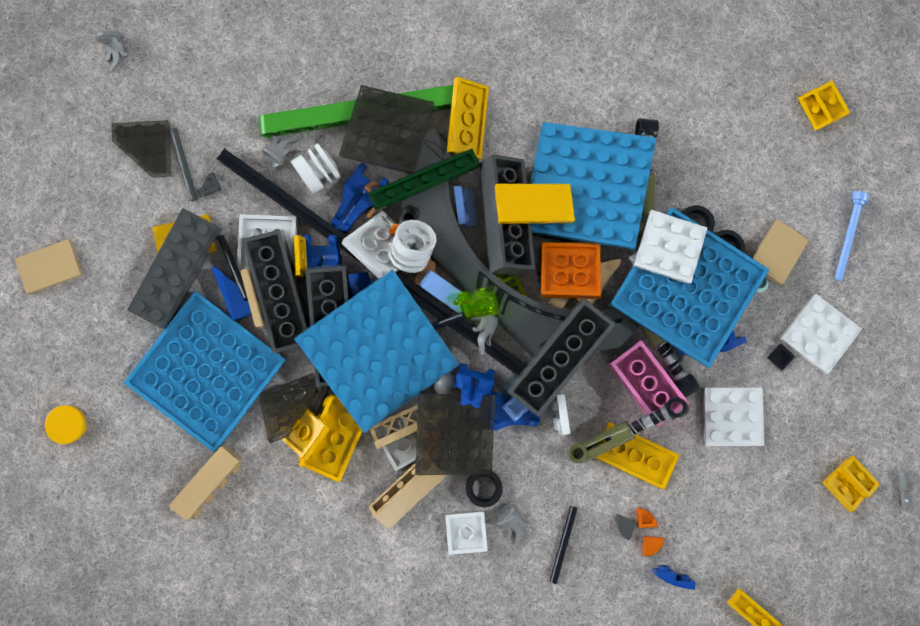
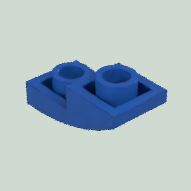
M658 565V568H652V572L665 582L680 588L695 590L696 582L689 578V575L677 574L676 577V572L670 569L668 565Z

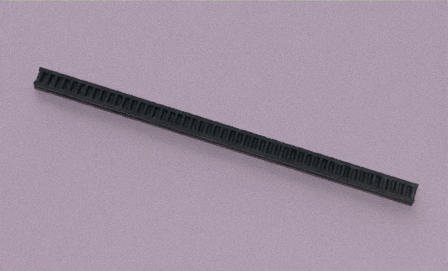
M225 148L222 150L221 154L216 158L221 164L288 212L297 216L298 219L327 240L329 235H336L339 248L364 265L342 245V241L347 235ZM396 272V275L415 302L433 316L441 320L456 314ZM461 320L447 325L479 348L478 336L480 332H474L472 328L475 327L470 323ZM492 339L491 346H488L485 341V353L517 376L527 366V364Z

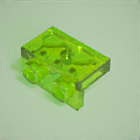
M480 289L473 293L464 291L459 293L458 297L452 301L453 305H460L466 318L497 315L500 312L494 290L486 291V289Z

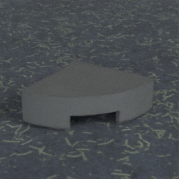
M214 172L208 174L203 183L201 191L204 198L222 190Z
M617 514L616 523L618 530L624 538L630 541L637 522Z

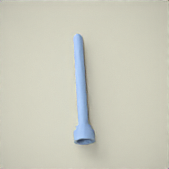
M854 191L851 198L854 207L835 275L837 281H841L845 273L861 208L868 202L869 194L866 192Z

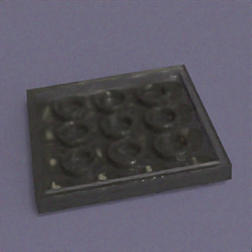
M361 85L339 152L340 157L408 174L415 173L434 110V102Z
M419 393L415 474H492L495 395H484L480 408H474L472 404L460 405L461 394Z

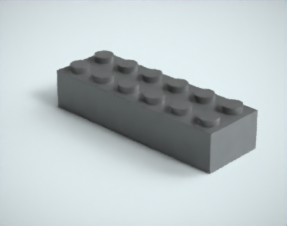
M492 154L480 162L490 273L523 276L536 270L531 224H499L494 186L496 184H527L524 159Z
M182 208L127 311L159 328L166 329L180 309L222 228Z
M276 230L242 239L272 352L277 353L300 347L294 338L308 329L310 324L298 280L295 277V269L284 230Z
M345 264L305 267L310 326L348 301ZM314 366L316 387L329 386Z
M583 297L509 386L508 393L540 417L614 328L615 322Z

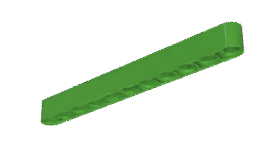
M454 85L264 114L259 116L261 136L268 138L272 137V135H287L289 132L294 134L325 129L326 126L327 128L363 123V121L370 122L418 114V112L421 114L451 109Z

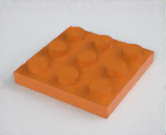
M542 242L541 298H601L600 244Z

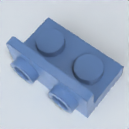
M454 186L459 228L477 226L473 189L462 190V186Z

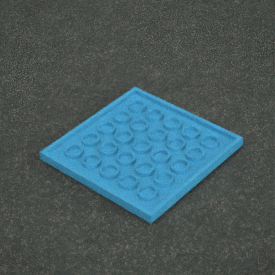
M543 122L530 184H570L575 221L573 223H531L532 233L635 250L656 138Z
M670 207L666 212V215L698 224L673 207ZM707 230L691 284L633 266L609 305L706 368H710L770 269Z
M393 269L294 338L364 433L434 384L438 378L459 366L455 357Z
M194 291L123 383L215 453L287 359L279 353H273L270 346L237 321H233L228 314L199 292Z

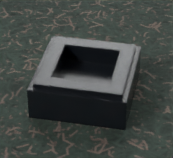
M779 344L767 357L781 371L795 358L782 344Z

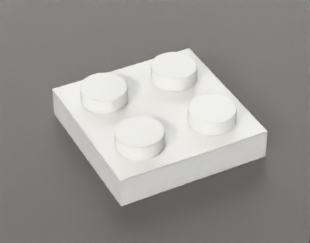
M558 394L551 402V409L556 413V418H553L554 429L562 435L571 434L565 394Z
M484 511L445 514L449 555L488 551Z

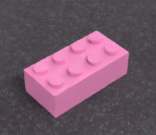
M642 340L636 341L607 363L608 367L644 414H651L652 411L659 410L661 406L663 407L665 403L674 397L682 398L689 404ZM676 402L673 405L675 413L683 408L680 402Z

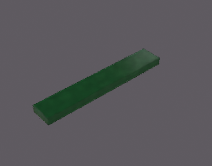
M469 149L368 192V197L376 212L480 168L481 164L473 149Z

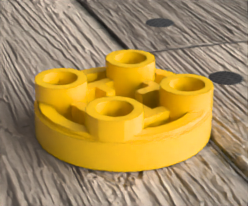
M58 406L48 414L45 420V430L48 437L56 443H73L86 432V419L82 411L76 406Z

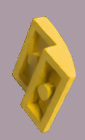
M833 80L797 98L815 131L850 114Z
M296 235L293 236L295 277L303 279L306 278L305 267H307L306 239Z
M854 455L847 458L822 482L848 512H853L864 498H870L880 485Z

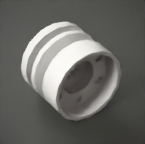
M318 143L314 145L318 154L314 155L309 148L307 150L310 156L309 160L299 155L291 161L313 195L324 188L321 179L325 178L330 184L332 183L328 176L330 173L336 179L340 178L335 162Z
M419 220L402 222L396 230L389 251L390 260L393 265L409 273H416L427 267L437 241L433 229Z

